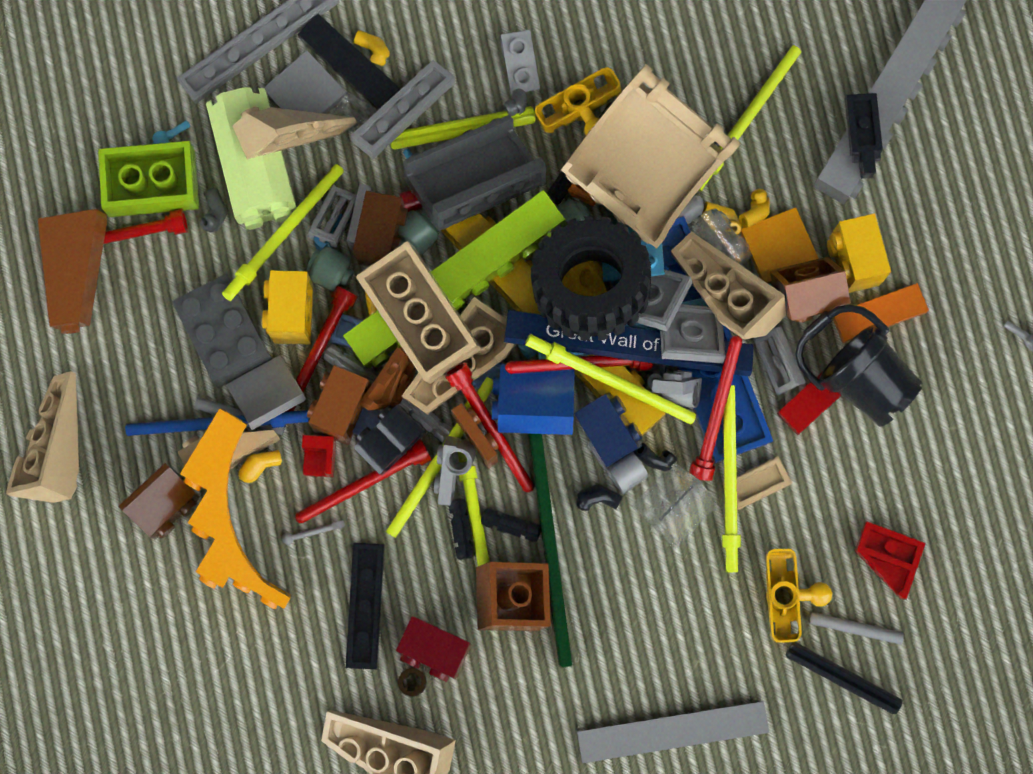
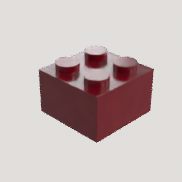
M412 616L396 652L402 654L400 661L419 669L420 664L430 667L431 669L428 674L447 682L449 677L456 680L471 648V643Z

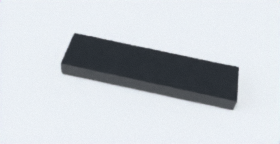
M319 14L298 33V38L377 110L401 90Z
M353 543L345 668L378 670L385 544Z

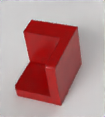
M303 435V474L311 477L334 478L335 438L331 436Z

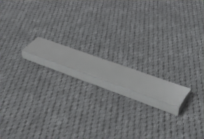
M287 0L177 77V80L196 104L302 30L317 14L323 15L340 2L339 0Z
M764 701L577 731L581 761L582 763L765 734L769 733Z

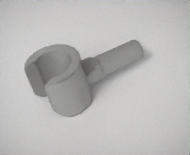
M1007 321L1004 327L1021 337L1026 347L1033 351V333L1030 335L1010 321Z

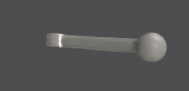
M344 520L296 534L285 533L282 535L281 541L285 545H290L293 540L345 527Z

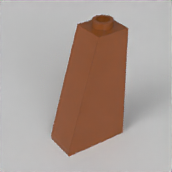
M98 209L38 218L49 326L61 330L62 334L80 332V327L90 326L107 226V214Z

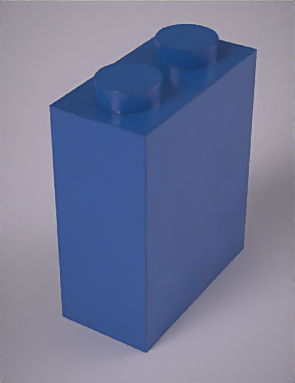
M500 364V376H494L493 395H499L498 401H492V420H498V433L573 435L575 369L510 374L505 369L506 364Z

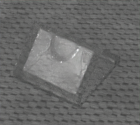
M674 463L671 466L672 469L663 472L631 507L676 549L718 506V503L698 478Z

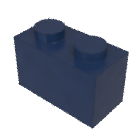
M611 393L604 394L574 413L606 467L643 446L640 442V439L643 438L640 430L634 422L629 424L623 414L627 411L623 402L617 395L613 397Z

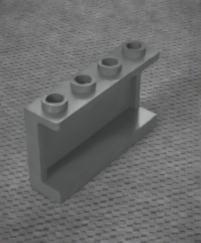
M511 115L494 119L489 124L475 130H468L459 137L443 141L435 147L422 153H415L403 161L404 179L438 232L546 184V164L541 157L533 159L515 133Z

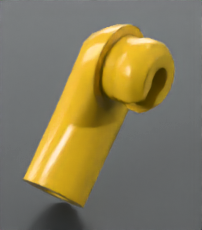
M357 31L354 44L373 51L370 61L384 66L386 58L390 56V51L384 41L364 31Z
M756 189L752 191L750 210L739 215V222L743 228H748L768 217L770 213V199L767 197L766 190Z

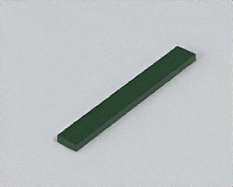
M529 434L540 526L542 528L545 563H548L549 594L558 664L560 668L572 667L542 434Z

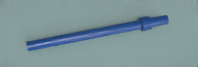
M308 410L287 411L260 426L271 425L272 428L286 427V424L309 422L310 418L307 417ZM235 415L237 418L248 423L244 415ZM214 417L126 424L125 431L127 436L207 430Z

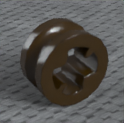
M406 669L398 678V687L406 696H418L426 688V677L418 669ZM410 673L417 674V679L421 678V685L416 686L413 692L408 691L409 686L404 687L403 684L404 679H409Z

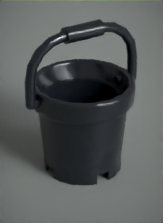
M847 304L837 306L830 311H824L803 331L804 334L797 343L795 356L798 367L804 376L819 390L826 388L832 393L838 392L879 427H883L894 420L888 414L889 412L895 413L899 410L902 413L922 389L920 385L923 384L887 343L888 337L886 334L889 332V328L874 313L862 306ZM840 313H858L869 319L874 325L862 330L851 339L830 361L818 379L809 370L804 361L803 352L808 340H812L834 320L833 317Z

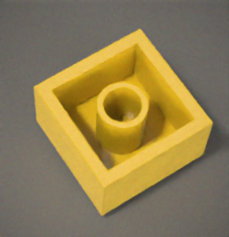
M875 213L839 221L829 236L830 240H827V249L830 257H835L836 264L845 270L849 293L880 286L891 273Z
M270 270L269 280H264V298L268 300V310H263L262 327L266 329V334L271 337L274 344L311 345L314 285L307 271Z

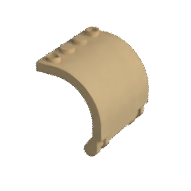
M645 64L584 137L561 171L565 173L570 182L586 190L593 201L609 209L619 222L627 224L637 232V235L643 242L651 244L657 249L689 201L718 167L736 151L741 142L735 137L731 139L723 132L724 128L718 123L714 127L711 126L667 89L670 84L664 78L660 80L652 73L653 69ZM644 82L645 84H647L652 90L648 89L642 83ZM714 142L719 144L723 149H720L716 144H714Z

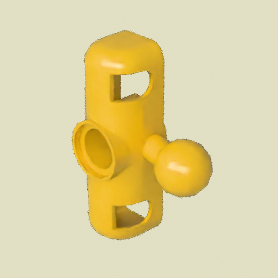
M605 67L570 85L535 107V114L540 126L546 133H554V130L562 125L567 126L574 121H584V133L587 135L600 119L595 117L594 110L606 104L607 100L612 97H618L621 93L620 81L611 68ZM604 75L607 84L597 89L594 80L596 77ZM578 100H584V102L580 105L573 104ZM552 104L555 113L545 118L542 109L544 106Z
M772 549L765 556L766 599L771 629L770 636L776 643L795 642L801 638L802 634L800 601H810L813 605L822 607L831 601L833 593L831 588L823 582H816L810 588L799 589L796 553L792 549ZM793 558L794 570L787 571L786 559ZM777 588H784L789 592L790 600L786 605L777 602L775 598ZM791 621H797L798 633L791 634Z

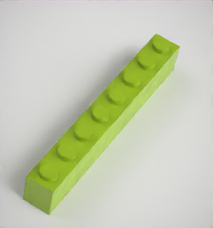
M542 190L436 267L431 273L458 311L465 305L463 300L471 294L477 296L484 292L490 286L488 282L497 275L502 278L509 274L515 268L513 264L522 257L525 260L532 257L536 250H540L539 243L543 237L548 236L550 238L551 230L557 225H560L562 228L567 225L566 220L547 193ZM378 310L343 335L362 364L368 368L382 366L389 360L391 352L397 347H402Z

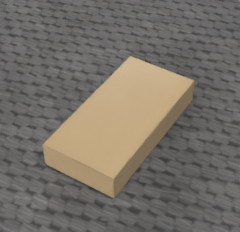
M779 456L737 476V511L792 484Z

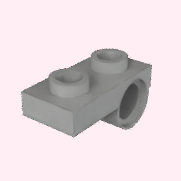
M530 29L500 34L510 94L515 89H522L525 92L539 90L540 85Z
M675 370L673 373H664L663 378L653 380L652 392L662 393L663 398L681 407L696 408L700 401L702 378L692 377L691 371Z
M448 436L444 446L439 445L437 464H442L441 475H436L434 493L439 494V505H451L455 495L456 475L467 473L475 459L476 452L474 446L469 441L459 437ZM462 452L467 457V461L463 463L457 462L453 458L452 453Z
M591 441L587 443V447L622 495L648 478L645 467L633 452L606 467Z

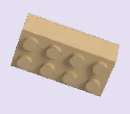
M405 242L355 276L425 382L431 384L482 349L410 242Z

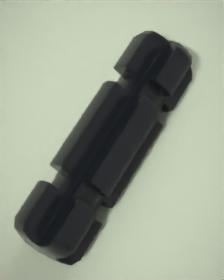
M461 498L452 500L449 512L453 514L451 525L454 543H458V547H455L456 557L458 560L473 558L475 552L473 544H470L472 534L469 515H465V511H468L467 502Z
M489 508L484 510L481 518L483 526L491 529L495 526L497 531L519 538L523 535L525 540L531 542L538 541L542 530L539 524L533 522L526 524V520L505 513L498 515V511Z

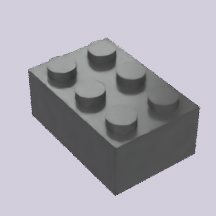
M227 273L171 301L211 380L218 388L272 360L239 294L232 301L227 300L222 295L225 288L232 282Z

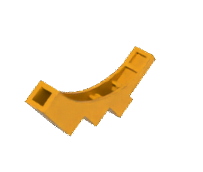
M220 408L180 473L186 477L183 481L186 485L197 491H200L202 487L207 490L188 521V524L193 526L191 531L205 540L209 536L215 539L195 572L200 574L199 580L214 589L217 585L223 588L230 577L234 579L232 585L241 591L249 594L250 590L261 595L260 601L273 609H276L277 606L284 609L291 598V594L264 579L253 567L245 555L232 525L228 505L229 471L237 443L248 423Z

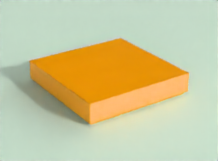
M796 207L764 219L748 228H742L740 232L759 278L768 284L772 283L771 270L819 259Z

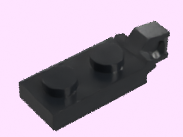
M877 94L846 95L844 101L850 156H852L853 163H859L861 179L873 178V175L876 174L875 161L881 160V153L883 151Z

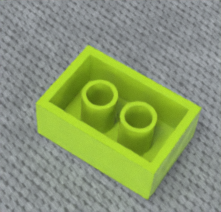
M190 141L98 149L101 207L109 218L164 213L179 209L184 211L199 209L196 153Z

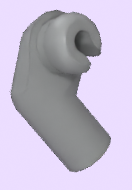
M694 195L678 218L684 216L687 224H690L702 214L704 210L703 199L698 195Z

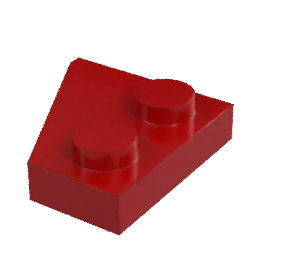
M866 521L855 552L900 599L907 600L926 543Z

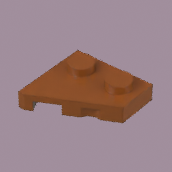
M402 347L396 348L362 398L360 406L367 410L385 409L388 405L394 408L397 404H400L403 399L402 395L411 384L417 370Z
M460 403L451 410L452 416L469 442L483 458L484 461L482 462L486 468L490 469L498 463V455L495 450L499 446L489 432L484 435L477 426L481 423V420L471 407L466 410L463 404Z

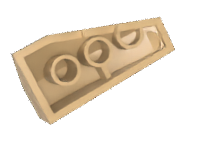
M253 107L242 112V118L232 126L246 158L251 159L342 135L357 122L355 117L274 107L259 110L258 107Z
M692 231L671 250V255L684 273L691 277L693 286L718 321L742 339L766 336L786 316L784 294Z
M475 297L460 315L482 348L462 362H466L473 373L471 376L473 381L505 359L516 345L504 342L507 319ZM418 373L403 393L402 398L428 415L461 390L451 387L445 374L429 384Z
M70 371L53 376L38 410L42 417L34 429H30L26 436L30 443L24 457L17 456L13 465L6 494L9 496L56 503L72 499V495L76 491V480L79 472L76 373Z
M329 710L326 713L321 741L348 762H355L369 774H448L456 740L427 730Z

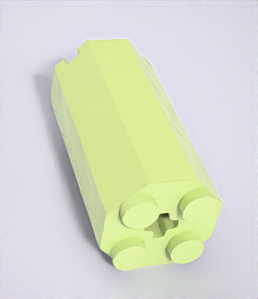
M243 87L220 93L216 96L217 103L213 105L210 100L206 103L234 217L238 224H245L246 229L251 230L263 226V222L271 220L283 222L297 207L282 150L247 159L232 125L242 118L241 113L247 109L258 107L259 110L271 107L265 88H258L260 93L258 94L253 93L251 87Z

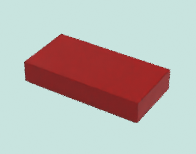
M810 382L777 414L798 436L841 395L838 392L832 393L826 388L819 390Z

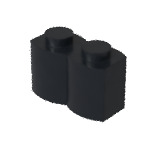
M399 404L394 408L388 405L377 417L380 422L372 430L366 427L355 438L358 443L354 449L380 475H384L426 433L417 421Z

